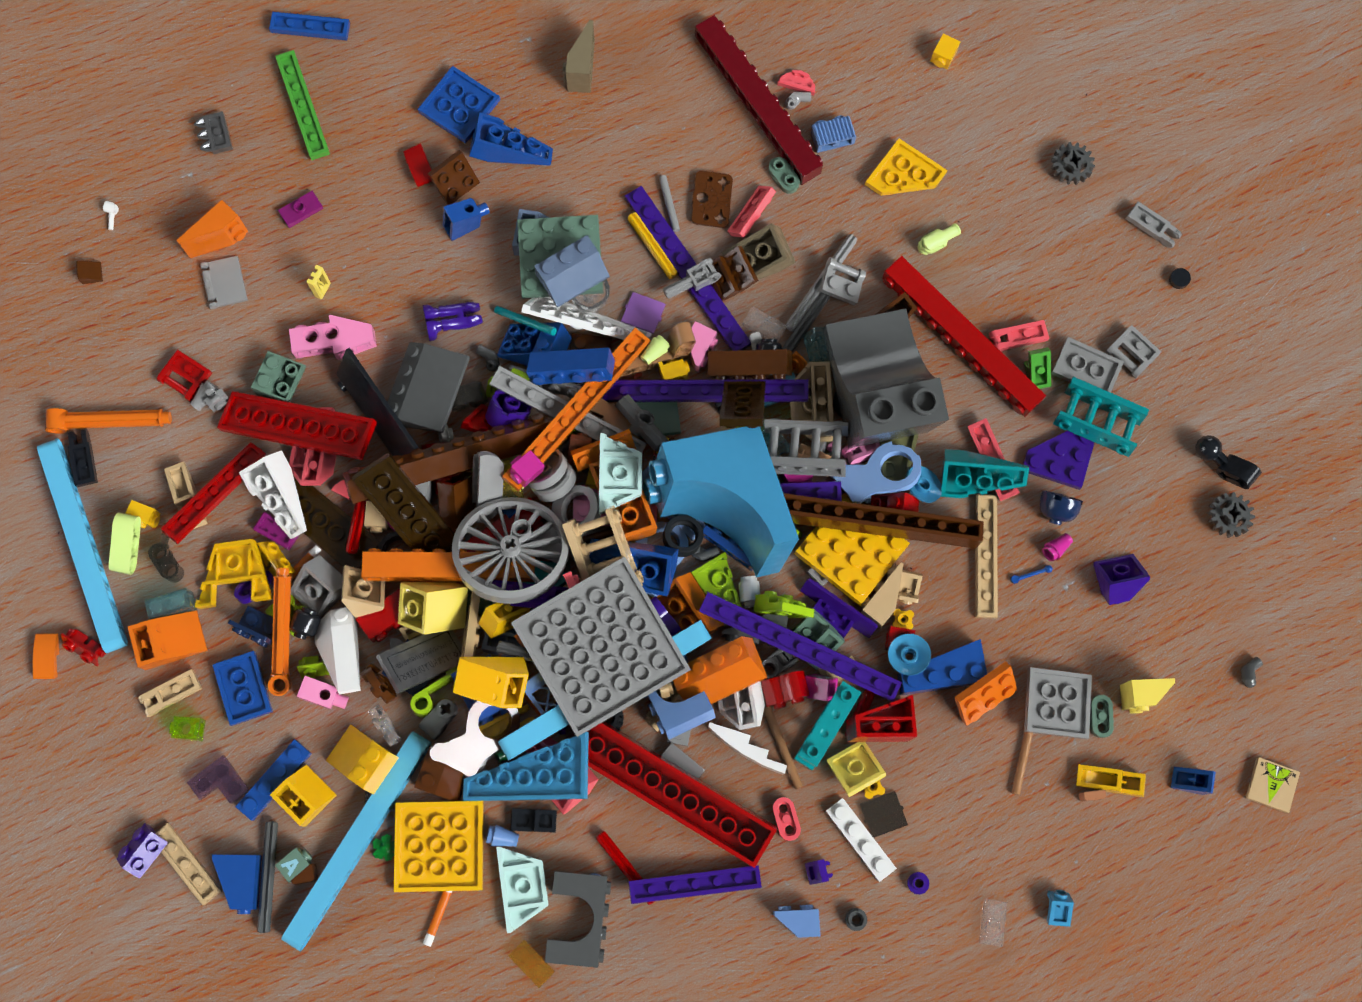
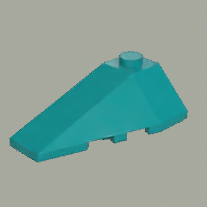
M945 449L942 466L941 497L966 498L968 495L976 493L982 495L987 494V491L997 489L1003 491L1027 486L1029 466L965 450Z

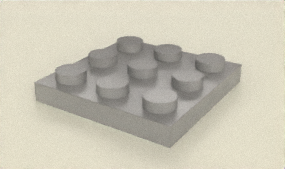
M1028 668L1024 732L1089 739L1092 675Z

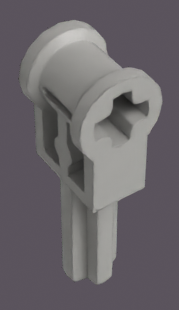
M708 258L686 270V277L665 287L663 291L665 296L670 299L691 287H694L697 291L707 285H711L721 278V274L714 268L713 260Z

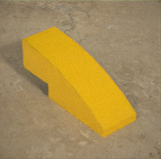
M1078 764L1076 786L1144 797L1146 774Z

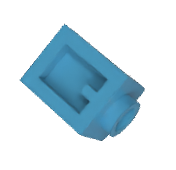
M1064 890L1048 891V925L1070 927L1074 906L1070 894Z

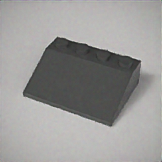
M409 342L387 401L405 428L439 433L444 432L470 359L469 356L424 343Z

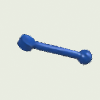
M1046 565L1043 569L1021 576L1013 575L1011 582L1017 584L1019 580L1044 572L1051 573L1053 568L1051 565Z

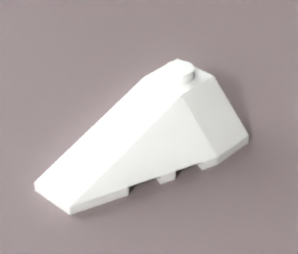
M282 450L263 457L239 472L248 491L253 496L256 495L263 502L261 506L265 510H270L275 516V522L290 539L307 531L292 469Z

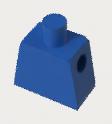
M472 198L444 206L443 227L451 241L479 228L481 217L490 213L489 208L485 202L476 205Z

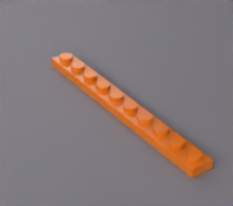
M634 328L612 353L615 359L612 380L586 382L521 456H524L531 450L544 464L644 351L651 340ZM510 467L502 476V479L519 492L523 486L516 484L510 477Z

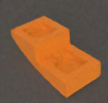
M58 633L35 634L33 679H55L58 677L56 658L59 655Z

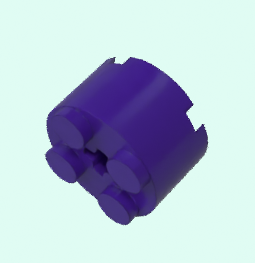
M497 390L491 398L485 418L492 427L498 425L505 426L512 424L515 420L528 419L532 407Z

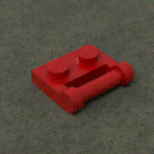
M177 349L157 376V381L161 384H167L191 402L201 383H205L212 375V372ZM172 371L193 384L190 389L170 377Z

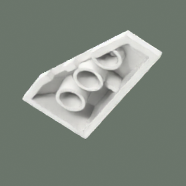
M347 607L330 610L320 621L315 634V645L339 695L361 691L356 618Z

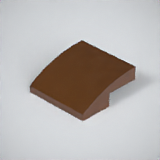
M737 246L725 256H718L713 260L714 268L721 274V278L713 283V286L722 301L737 295L759 281L742 246Z

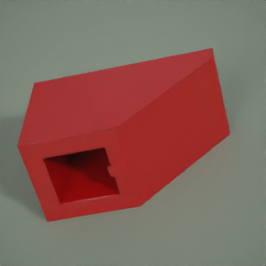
M906 492L871 496L872 506L915 512L919 510V500Z

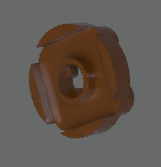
M370 663L360 672V675L366 682L372 685L370 688L372 694L376 698L381 697L388 704L397 697V693L389 679L379 674L381 670L376 665Z

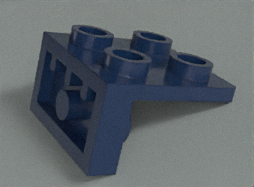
M248 606L239 623L229 619L228 624L233 626L232 631L247 639L252 636L250 640L265 648H268L269 645L272 646L273 617Z

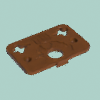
M698 171L696 173L691 217L694 224L718 228L728 226L733 183L732 176L708 171ZM722 178H726V181L729 182V184L725 185L724 191H722L721 184L718 183ZM700 193L706 194L708 201L705 203L699 202L697 195ZM720 210L722 211V217L726 218V221H722V224H719L718 220L714 218L718 217Z

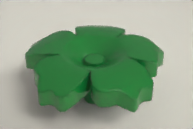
M386 834L381 837V840L375 838L372 842L373 848L377 849L373 853L375 858L383 859L384 857L386 861L392 860L394 857V852L392 851L395 849V841H392V835Z

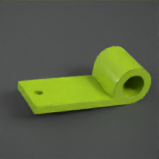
M457 666L446 671V676L412 697L410 705L417 717L425 718L433 710L434 705L430 695L454 681L451 674L457 671Z

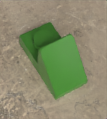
M1047 347L1028 351V361L1024 362L1027 377L1039 389L1051 387V350Z

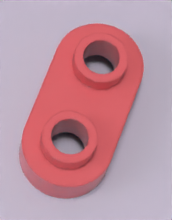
M781 797L773 803L772 811L779 835L786 841H792L798 838L801 828L793 802L789 798ZM780 805H785L787 807V811L785 813L780 812ZM787 826L793 828L792 834L786 833L785 828Z

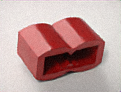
M804 671L787 673L761 682L766 706H773L774 710L787 707L786 703L791 702L792 705L802 703L805 697L810 696Z

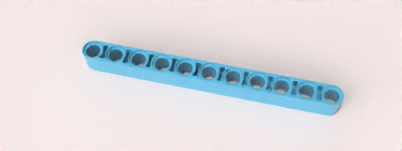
M59 438L37 446V451L101 647L106 654L128 646V640L78 488L74 485L73 473L64 446Z
M702 620L672 636L683 656L712 639ZM559 705L502 738L498 741V744L509 761L566 727L569 723Z
M414 731L408 736L396 755L399 757L376 792L366 802L285 930L281 940L298 951L303 950L388 816L389 808H393L425 757L432 742Z

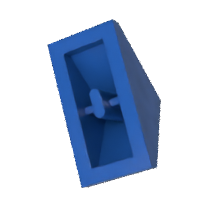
M1174 767L1171 788L1199 795L1213 794L1216 772Z

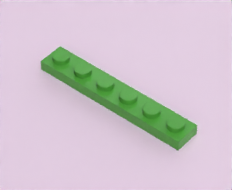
M294 50L276 55L275 57L311 161L330 155Z

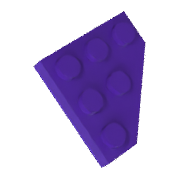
M1066 431L1029 449L1026 452L1023 465L1029 466V474L1080 490L1083 486L1095 442Z

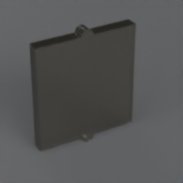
M895 791L860 804L865 817L864 823H867L873 838L908 825L903 813L904 807L900 805Z

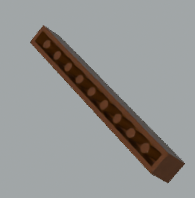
M535 414L529 419L515 420L512 424L498 425L488 431H477L471 436L457 437L447 443H436L429 448L423 450L415 449L409 454L395 455L392 458L415 485L472 469L473 456L480 451L491 452L501 460L522 454L549 425L551 420L545 414ZM367 466L361 468L354 467L343 473L348 496L353 504L368 500L367 496L352 478L353 475Z
M783 493L794 524L974 549L983 541L984 521Z

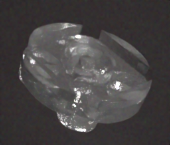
M379 704L369 711L373 724L378 731H382L383 737L390 747L403 740L398 730L395 731L394 723Z

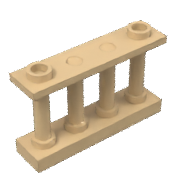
M614 505L605 510L606 516L582 524L577 523L574 518L562 524L582 581L619 559L626 557L643 586V575L640 570H637L620 523L622 522L621 514L615 509ZM607 524L611 525L614 536L590 544L584 543L581 536L583 532ZM614 544L618 545L621 556L597 564L591 563L589 558L590 552Z

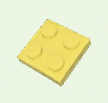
M857 742L826 760L848 797L886 777V772L866 742Z

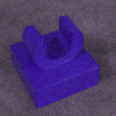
M822 859L805 863L809 885L829 881V878L833 876L832 873H827L826 866L830 865L829 861Z

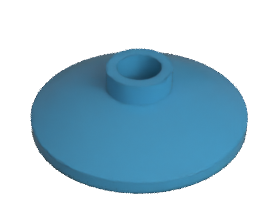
M921 466V476L909 491L918 500L925 503H933L942 494L941 483L931 470ZM913 467L907 471L905 478L910 475Z
M903 634L895 638L890 644L888 659L891 666L897 672L908 676L917 675L928 667L931 660V650L928 643L922 637L915 634ZM907 654H912L913 659L908 660L905 656Z

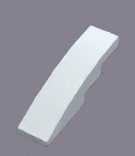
M709 723L708 729L738 754L761 767L782 775L785 774L787 765L767 759L769 750L748 744L751 735Z

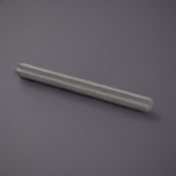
M849 234L832 258L842 263L856 244L857 238ZM824 270L787 321L785 327L789 331L793 332L821 293L819 289Z

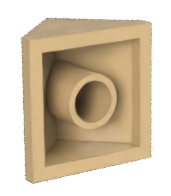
M345 565L343 567L341 601L352 615L357 618L383 610L385 581H364L361 577L362 569Z

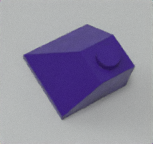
M1134 554L1094 562L1101 594L1109 605L1130 601L1150 580V575Z

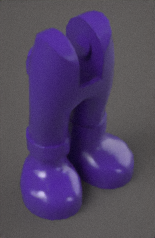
M465 302L441 305L438 308H433L429 304L422 305L429 341L436 340L437 334L441 330L467 329L483 323L481 315L466 317V314L475 313L480 310L479 303ZM448 316H457V317H455V318H450V319H441V320H437V321L434 320L435 318H438V317H440V318H445V317H448Z

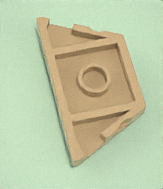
M473 592L471 593V602L465 622L461 657H475L476 647H478L479 642L478 629H480V625L478 623L482 617L478 616L480 596Z

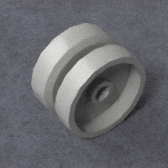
M556 449L544 462L543 472L528 484L538 499L544 502H551L562 498L572 489L576 481V472L559 449Z

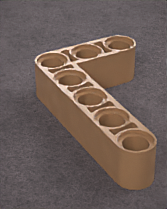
M682 322L672 327L666 339L670 345L667 353L647 365L640 358L643 354L642 352L621 377L658 368V362L661 361L664 365L671 359H687L696 343L690 322Z

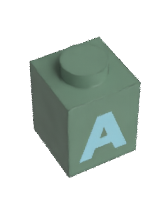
M295 848L275 866L285 879L291 882L294 877L312 864L311 859L313 857L305 848L303 850Z

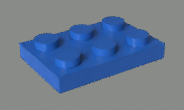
M255 651L212 665L230 726L273 712Z

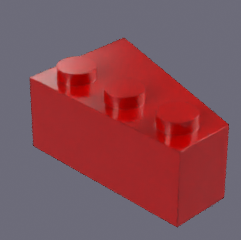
M913 695L863 712L846 720L847 742H908L916 738L917 728Z

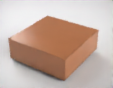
M1105 790L1078 793L1081 802L1106 798Z

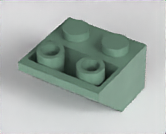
M268 351L251 388L258 396L290 402L306 369V365Z

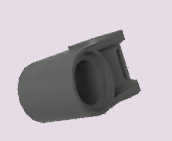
M777 649L762 662L763 666L769 665L774 671L772 675H767L768 678L764 680L777 677L799 660L794 658L793 655Z
M447 699L441 700L421 721L418 727L433 740H437L457 715V705L455 702ZM444 705H446V706L451 705V707H450L451 713H450V714H448V713L443 714L444 711H445V710L443 709V706H444Z

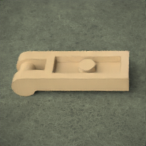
M190 669L140 695L138 699L145 706L144 712L146 716L151 717L203 688L194 670ZM156 697L158 703L153 705L152 699Z

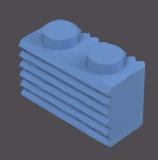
M840 115L828 121L819 120L811 127V136L817 153L852 145L856 140L850 116L844 117Z

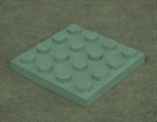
M598 215L517 220L522 299L550 297L537 278L534 266L584 236L588 235L601 256ZM603 281L580 295L604 293Z

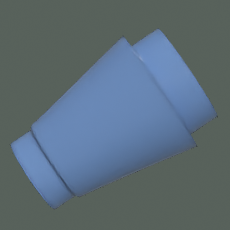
M495 824V826H489L486 843L491 844L490 846L516 847L519 834Z

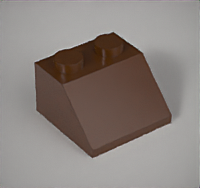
M429 746L414 788L451 801H459L463 792L464 779L468 776L445 763L432 760L429 753L431 746Z

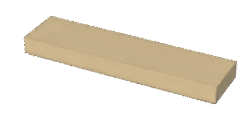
M170 823L165 824L156 832L157 835L167 841V845L161 853L202 906L206 905L222 891Z

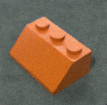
M691 572L681 575L672 581L668 596H657L658 600L682 630L702 620L709 634L712 635L725 625L723 622L699 612L706 595Z

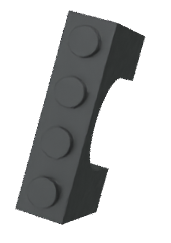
M554 872L552 894L577 896L584 899L592 908L594 923L589 934L580 940L547 939L545 963L598 968L599 963H603L605 949H601V940H606L607 926H603V919L608 917L609 904H606L605 900L606 894L610 895L612 882L607 881L608 876Z

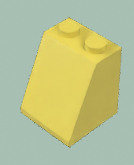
M401 582L398 624L424 635L465 628L468 587L456 582Z

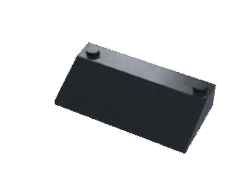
M350 347L346 349L336 373L340 379L337 384L343 392L348 391L365 417L372 418L377 422L374 430L392 456H402L411 453L415 449H419Z

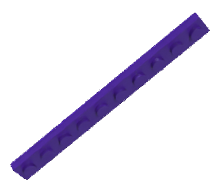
M640 186L625 195V199L632 210L639 215L676 268L678 276L681 279L686 277V270L697 264L644 188ZM707 285L697 291L694 287L688 289L731 351L744 350L751 345V341L711 285Z
M808 379L617 380L602 399L607 402H618L629 394L635 402H722L724 381H766L765 402H808Z
M707 592L699 609V612L892 702L902 682L709 592Z

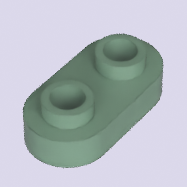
M773 158L769 163V173L783 192L787 194L796 192L799 188L800 179L784 158ZM780 164L782 167L777 168L776 165ZM791 179L793 183H788L787 180Z
M1098 695L1091 699L1090 729L1092 734L1098 738L1108 737L1114 730L1113 703L1106 695ZM1097 703H1101L1103 705L1102 710H1099L1097 708ZM1098 724H1102L1104 726L1103 731H1100L1098 729Z

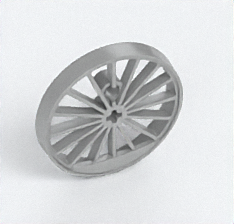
M507 497L495 499L478 506L461 521L453 537L452 557L459 577L473 593L492 602L515 604L535 599L546 593L557 583L567 563L569 543L562 527V522L550 509L533 500ZM516 509L511 533L508 535L502 510ZM520 510L533 513L528 521L519 519ZM498 511L505 537L500 535L485 517L486 515ZM538 516L548 521V523L536 531L531 532V526ZM478 520H481L498 540L471 526ZM552 527L555 528L559 535L531 542ZM523 529L526 533L519 534L517 531ZM466 533H470L492 545L462 542ZM556 543L562 544L561 553L533 550ZM460 549L487 551V553L462 559L459 558ZM530 556L559 559L555 568H552ZM491 559L473 572L463 567V565ZM516 561L535 582V585L523 589ZM511 562L520 590H506ZM525 562L549 573V575L540 581ZM498 563L487 580L478 577ZM506 563L502 588L492 584V582Z

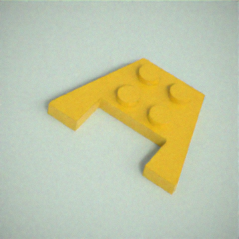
M246 539L214 544L206 568L208 573L205 582L201 584L200 590L202 592L199 600L196 599L195 608L216 607L217 585L251 581L252 601L273 600L256 540Z

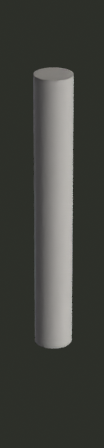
M662 175L659 177L671 228L674 232H678L680 227L667 177Z

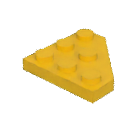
M899 138L866 180L865 185L880 196L934 189L948 170Z

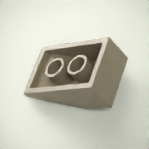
M589 20L568 52L567 62H563L564 84H567L568 92L591 93L595 44L593 20Z
M772 223L721 252L725 256L735 247L742 246L758 280L778 273L796 263L782 229Z

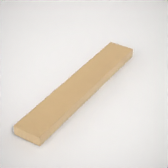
M976 494L975 520L984 521L983 541L975 549V618L996 619L998 617L997 495Z

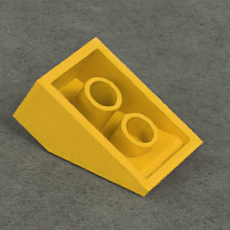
M350 724L325 761L356 785L374 794L399 757Z

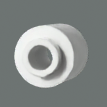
M756 576L741 577L739 583L740 603L744 604L745 607H754L755 595L760 594V583L757 581Z

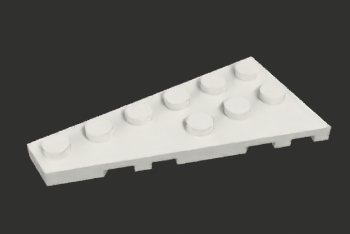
M551 297L531 298L523 304L521 311L526 314L567 324L575 329H586L623 340L636 328L569 302L557 308ZM636 328L651 339L652 333Z

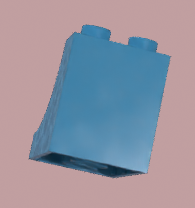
M745 426L661 443L656 460L649 462L650 477L643 480V491L648 504L656 503L660 517L688 515L720 529L744 551L756 577L779 573L798 542L799 537L761 428H748Z

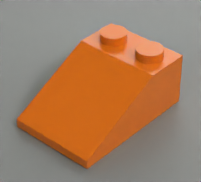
M221 200L176 241L191 259L234 245L245 237L248 230L240 217Z

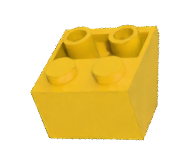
M305 765L285 779L270 796L299 826L306 827L337 794L308 765Z

